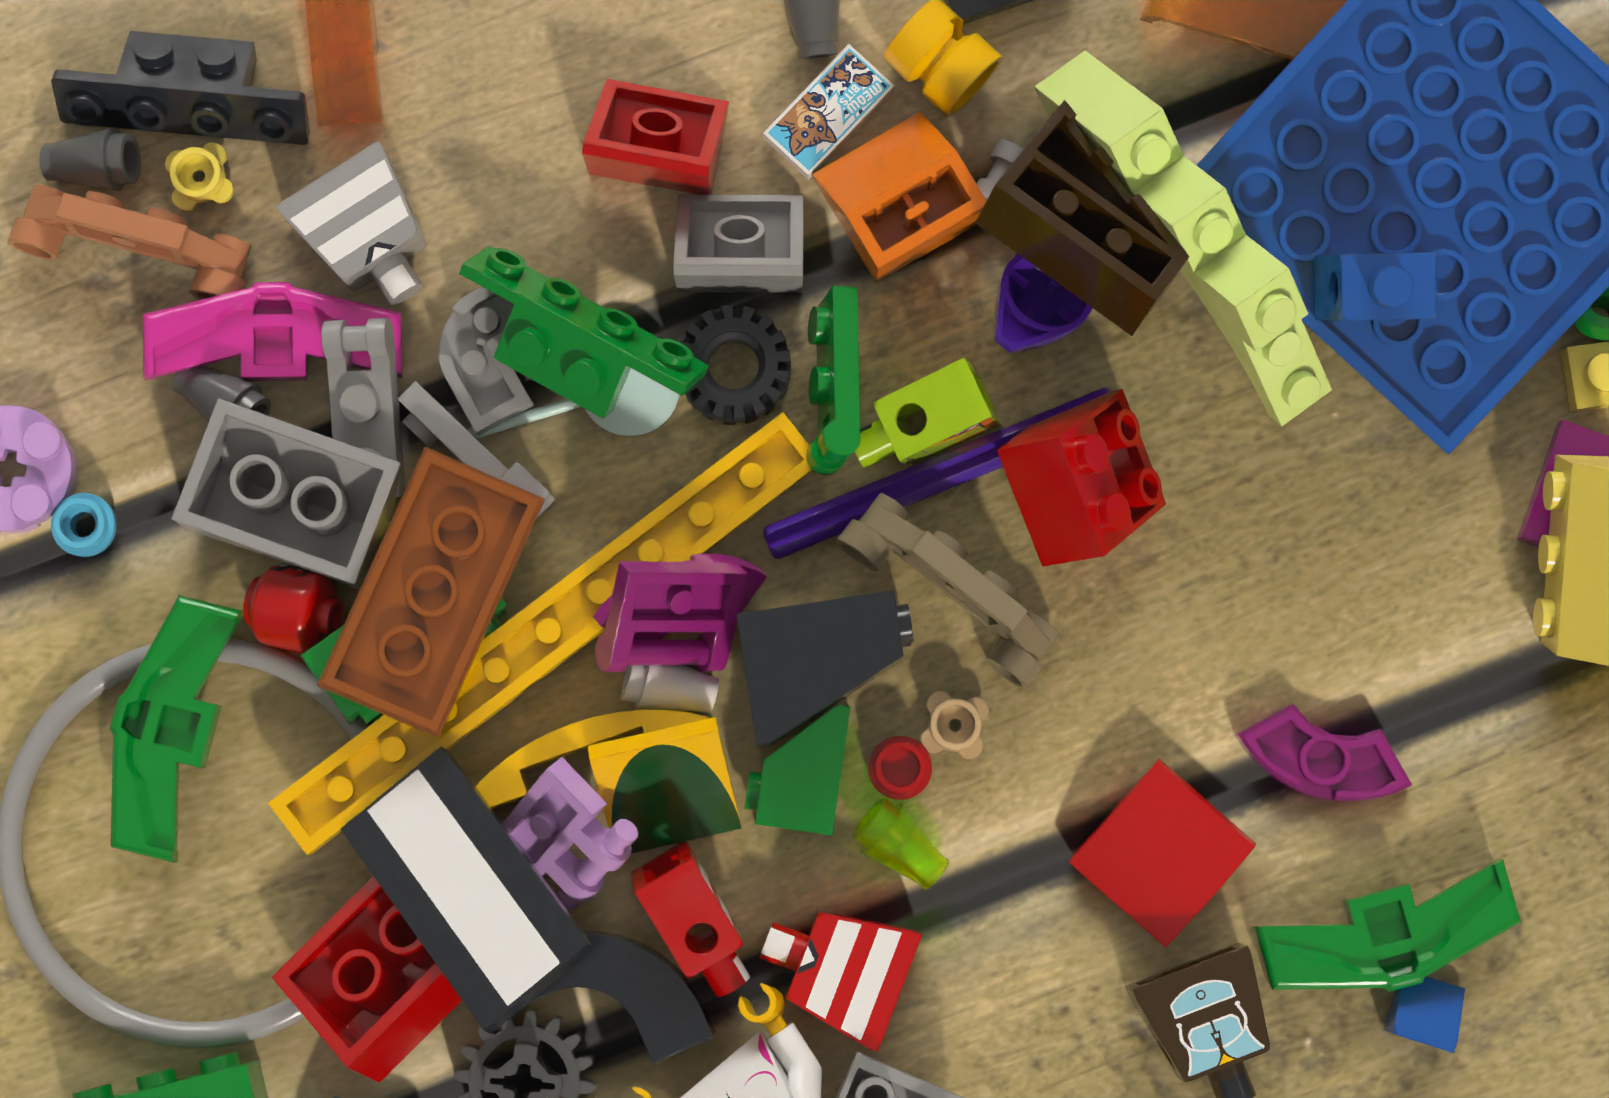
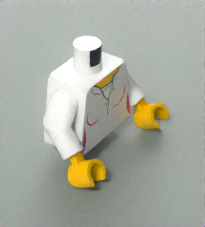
M760 983L763 991L770 999L768 1010L760 1016L755 1013L753 1005L746 997L740 996L738 1002L740 1012L745 1019L764 1025L771 1036L766 1038L759 1031L681 1098H821L822 1068L794 1023L792 1022L787 1025L782 1018L785 1001L777 989ZM632 1087L641 1098H653L644 1089Z

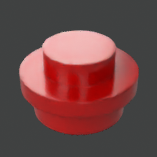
M893 736L880 742L872 751L868 762V774L872 785L879 793L890 799L905 800L918 795L925 789L931 778L932 762L928 751L920 742L907 736Z

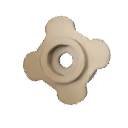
M945 691L933 693L926 702L930 718L928 729L921 734V744L932 754L939 753L941 750L958 752L962 758L967 760L979 756L983 750V742L979 738L982 721L989 715V708L986 702L979 697H972L968 701L953 699ZM952 719H957L961 723V728L956 732L951 731L949 728V722Z

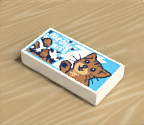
M848 44L763 132V139L809 180L812 174L817 172L894 92V85Z

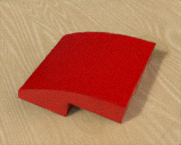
M1158 758L1119 800L1110 815L1072 854L1069 863L1166 948L1224 885L1255 848L1256 843Z

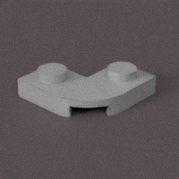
M482 286L464 296L452 307L453 313L448 318L440 340V354H438L442 372L478 436L534 406L515 370L493 358L514 304Z

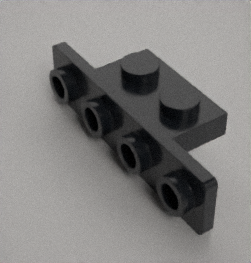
M130 31L116 75L57 69L54 71L51 79L59 119L66 124L306 145L310 136L306 96L303 92L250 87L257 62L254 42Z

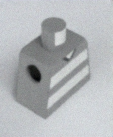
M376 141L276 205L288 223L352 292L360 290L375 280L390 305L393 306L409 299L422 288L423 284L406 259L421 251L427 243L393 163L379 141Z

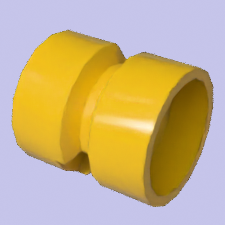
M930 0L897 33L883 54V59L906 81L910 82L920 79L924 83L922 95L945 117L950 118L963 108L989 80L1000 65L1003 56L978 33L965 36L962 33L964 20L942 0Z

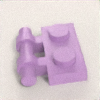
M561 757L543 772L505 819L503 825L541 876L545 877L548 874L560 887L556 892V896L567 910H574L581 902L592 900L604 886V875L608 871L619 869L629 858L632 849L631 844L638 837V831L635 825L626 819L618 820L612 828H605L596 817L607 803ZM575 843L587 857L578 860L569 848Z

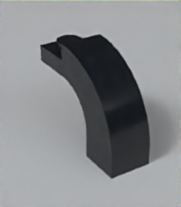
M583 931L595 949L532 1000L534 1001L558 990L576 987L594 989L611 996L623 1005L634 1019L653 1064L707 1041L715 1035V1030L698 993L685 975L671 961L653 948L619 934L602 931Z

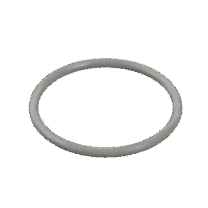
M230 638L217 661L258 669L281 678L299 688L328 711L348 734L350 739H353L371 725H367L362 718L349 725L325 690L317 686L318 681L306 664L290 654L263 644ZM149 644L114 657L88 672L64 691L45 711L30 731L13 763L0 803V889L16 936L30 960L43 977L67 1001L87 1016L120 1033L160 1045L206 1048L240 1044L273 1034L305 1017L289 998L261 1011L238 1018L204 1022L169 1020L147 1015L123 1006L103 995L84 981L61 957L39 922L26 883L23 863L25 812L32 785L43 760L61 732L84 707L102 693L135 675L151 646Z

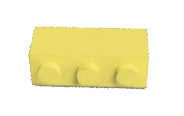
M1555 455L1554 471L1546 473L1543 485L1544 506L1546 510H1551L1549 535L1541 537L1538 548L1539 569L1541 573L1546 574L1544 598H1538L1534 606V632L1536 636L1541 637L1540 643L1556 656L1609 666V456Z

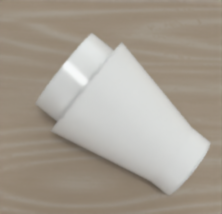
M687 665L627 666L621 700L635 703V710H673L710 715L718 693L719 678L706 675Z

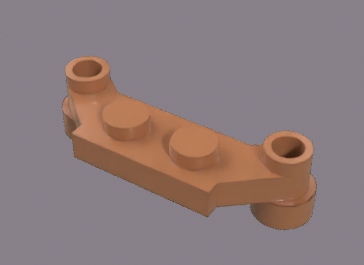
M44 185L33 186L23 217L15 218L7 241L11 247L28 255L46 260H56L65 235H71L195 269L196 272L189 293L199 300L245 289L246 282L241 277L251 249L250 244L230 235L215 234L213 240L189 230L188 226L184 225L185 220L179 215L163 209L148 208L147 213L142 214L124 209L123 202L104 193L87 191L85 198Z

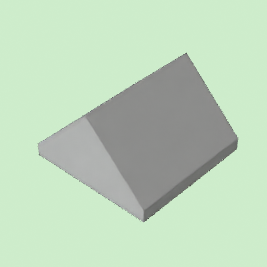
M678 194L673 262L677 292L803 293V195Z

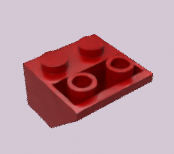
M1123 389L1111 391L1032 424L997 450L1042 567L1104 557L1166 505L1162 494L1161 480L1151 465L1140 436L1138 419L1131 411Z

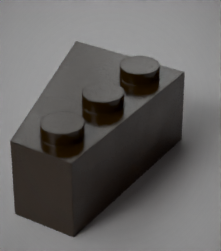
M1064 100L995 184L975 223L1130 336H1133L1168 290L1190 256L1140 193L1134 197L1130 194L1111 170V166L1114 163L1112 158L1102 146L1098 149L1092 146L1073 122L1077 114Z

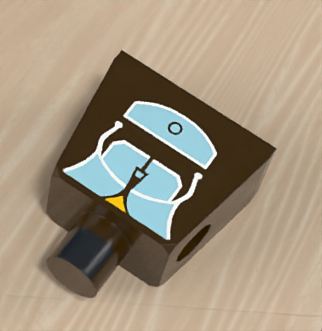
M1235 943L1125 986L1134 1006L1172 1070L1180 1080L1186 1083L1207 1075L1216 1098H1253L1256 1096L1244 1061L1269 1051L1270 1042L1252 954L1248 945Z

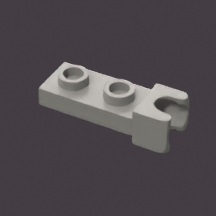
M416 381L398 398L403 406L410 411L402 422L429 448L439 439L456 455L454 460L544 498V504L537 519L555 501L551 493L518 462L508 470Z

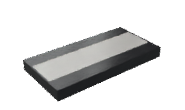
M442 746L340 829L484 1031L490 1034L595 949L451 753Z

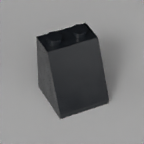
M894 590L737 614L756 746L758 748L772 746L900 662L904 656L903 647H910L914 639L908 604L896 605Z

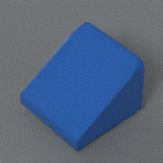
M1426 976L1423 983L1395 990L1384 1031L1455 1053L1465 988Z

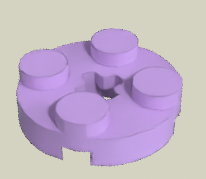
M15 405L0 406V461H5L7 454L17 452V462L26 465L25 476L14 477L11 487L2 486L3 480L0 475V532L8 534L29 532L40 527L38 524L47 521L53 515L56 507L65 498L73 494L78 473L77 458L74 450L58 426L48 417L35 410Z

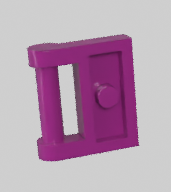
M619 561L605 633L598 637L595 656L599 670L601 672H623L627 666L697 665L701 671H723L729 659L737 623V614H739L748 573L737 562ZM635 632H704L697 639L633 640Z

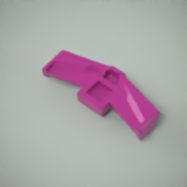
M255 282L250 288L143 314V378L145 381L160 376L241 356V378L243 380L307 381V355L327 360L323 352L321 336L322 326L325 321L346 320L348 326H362L367 324L368 319L389 318L392 322L397 377L403 378L401 312L296 288L290 282ZM368 351L352 352L353 366L371 369Z

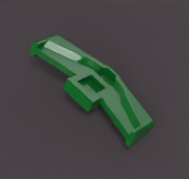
M179 595L125 693L118 696L109 728L113 734L110 847L178 863L179 763L198 768L206 767L222 706L197 700V697L236 626L241 621L244 611Z
M1497 859L1415 906L1410 885L1400 884L1342 900L1349 924L1251 926V931L1264 976L1272 990L1383 988L1391 992L1423 983L1425 977L1521 923V918L1504 860Z

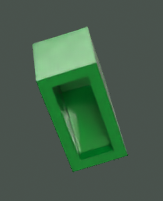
M835 706L764 759L762 773L750 771L744 809L757 811L756 825L832 836L851 706Z

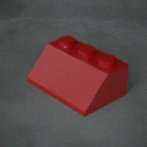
M374 876L271 977L347 1068L378 1083L462 1001Z

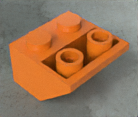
M921 112L812 174L814 181L876 283L977 225L975 222L987 201L956 149Z

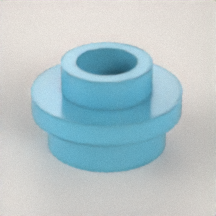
M77 493L65 498L56 507L51 520V531L56 543L67 553L80 557H90L104 551L113 541L117 530L116 515L112 507L101 497L90 493ZM91 514L95 519V529L89 536L80 537L76 531V523L81 516Z

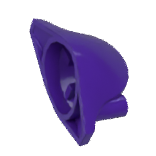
M1016 254L1004 269L999 284L995 310L994 341L1009 353L1020 350L1025 352L1043 347L1065 337L1078 328L1086 320L1092 311V307L1022 256Z

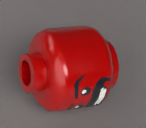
M280 564L271 566L261 576L255 577L251 581L244 597L243 616L246 624L251 627L255 638L264 645L305 653L342 627L345 605L343 600L337 597V589L332 579L299 567Z

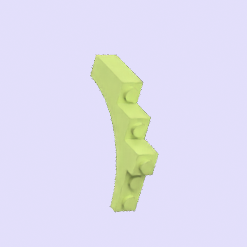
M1083 51L1034 86L1049 118L1061 103L1066 100L1077 114L1073 122L1095 149L1102 146L1114 161L1111 170L1130 194L1134 197L1140 193L1190 256L1180 271L1229 342L1250 378L1267 414L1280 426H1283L1329 393L1332 388L1302 322V318L1308 315V311L1289 268L1246 235L1226 188L1183 155L1163 108L1087 51Z

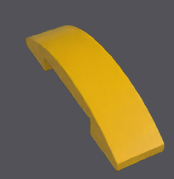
M632 710L595 716L552 731L519 749L491 770L475 787L489 806L495 809L522 799L530 790L531 786L526 770L588 749L590 745L611 741L642 729L644 733L708 719V717L673 710Z

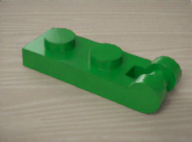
M833 285L818 307H812L808 320V341L811 345H817V366L812 368L810 374L808 394L810 404L818 405V437L807 449L806 458L810 468L817 474L824 476L836 473L856 451L860 443L857 287Z

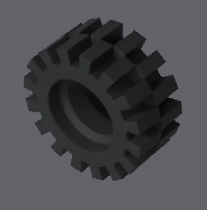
M733 305L722 306V311L712 313L710 309L701 314L702 319L697 324L692 322L685 330L686 336L684 340H680V343L692 351L693 357L709 365L710 358L717 348L726 343L739 342L749 346L755 352L759 361V369L754 380L747 386L739 389H728L719 385L712 378L708 367L705 376L685 393L688 402L694 409H699L704 417L712 421L714 419L722 420L724 425H735V422L746 421V424L757 421L756 417L763 413L767 416L775 409L777 401L783 399L787 391L788 381L790 380V350H788L783 332L777 330L774 326V321L766 314L761 317L755 313L754 308L744 306L743 310L733 309Z

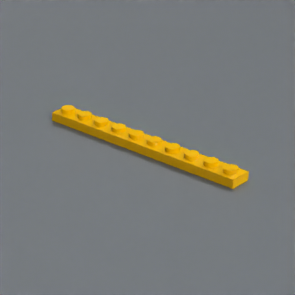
M784 412L779 414L484 638L440 738L383 715L268 802L269 806L306 855L313 854L342 832L340 829L438 748L441 746L446 750L452 748L604 632L605 628L598 624L593 615L613 594L619 561L683 562L690 560L691 555L706 554L813 472L806 458L809 444Z

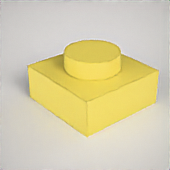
M1609 341L1571 346L1561 350L1560 354L1570 413L1608 408Z

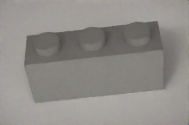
M218 398L171 519L191 531L290 566L321 574L335 582L360 590L391 522L402 464Z

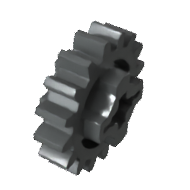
M531 1008L528 1010L523 1024H517L513 1016L501 1026V1031H494L492 1034L484 1031L480 1026L477 1031L484 1044L480 1047L467 1043L462 1047L460 1052L472 1061L471 1067L457 1069L454 1072L453 1079L462 1083H468L469 1091L458 1098H487L485 1092L496 1093L499 1098H579L580 1094H588L596 1090L597 1082L582 1078L581 1072L591 1066L595 1060L593 1055L577 1057L574 1048L583 1038L580 1032L571 1034L566 1039L559 1034L562 1027V1017L557 1015L545 1027L539 1025L538 1010ZM517 1038L514 1056L505 1064H486L489 1056L498 1045L507 1040ZM542 1041L552 1046L559 1053L567 1071L565 1069H555L542 1054ZM523 1064L531 1066L530 1073L532 1077L541 1079L542 1082L546 1083L545 1085L536 1086L529 1093L528 1097L520 1095L521 1088L519 1084L510 1082V1079H505L506 1076L515 1075L522 1068Z

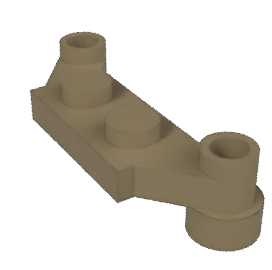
M880 493L859 521L852 519L837 538V544L854 560L873 571L879 570L891 552L898 555L999 636V641L985 658L986 662L999 675L1022 689H1027L1042 667L1038 662L1059 635L1058 631L1045 619L1033 612H1028L1026 608L1014 600L1018 591L1007 580L989 570L983 575L964 559L968 552L958 541L942 531L937 530L933 535L928 530L923 531L907 522L910 518L909 512L891 497Z

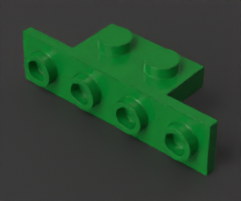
M488 246L463 262L460 275L514 304L493 358L603 419L613 411L631 368L681 396L698 383L708 370L709 365L693 357L692 351L684 344L672 339H660L638 327L635 319L627 313L613 308H603L581 296V291L572 283L558 278H548L526 266V261L513 251Z

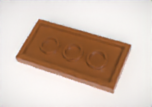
M424 447L317 686L436 738H440L544 504V498Z

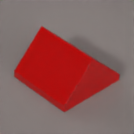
M607 79L583 142L582 155L588 173L590 175L697 195H712L729 101Z

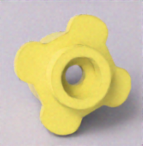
M210 142L205 144L203 148L190 147L184 150H174L167 156L165 168L170 173L171 182L175 187L172 193V201L179 209L191 211L198 203L212 200L223 204L233 196L234 185L226 178L224 169L227 153L221 145ZM199 171L204 172L205 179L202 182H196L194 180L195 173Z

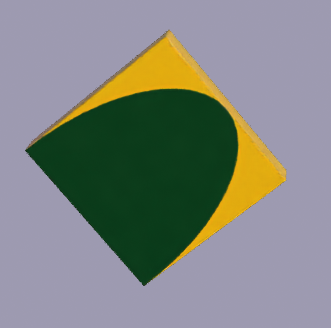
M716 717L588 746L589 759L600 797L607 803L603 810L608 828H612L620 819L632 822L637 828L638 837L631 844V854L742 829Z

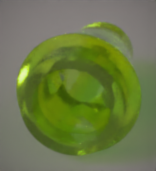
M886 798L879 800L864 815L852 834V838L862 845L860 853L915 881L924 890L930 888L942 876L949 864V860L937 850L903 804L899 803L894 806Z

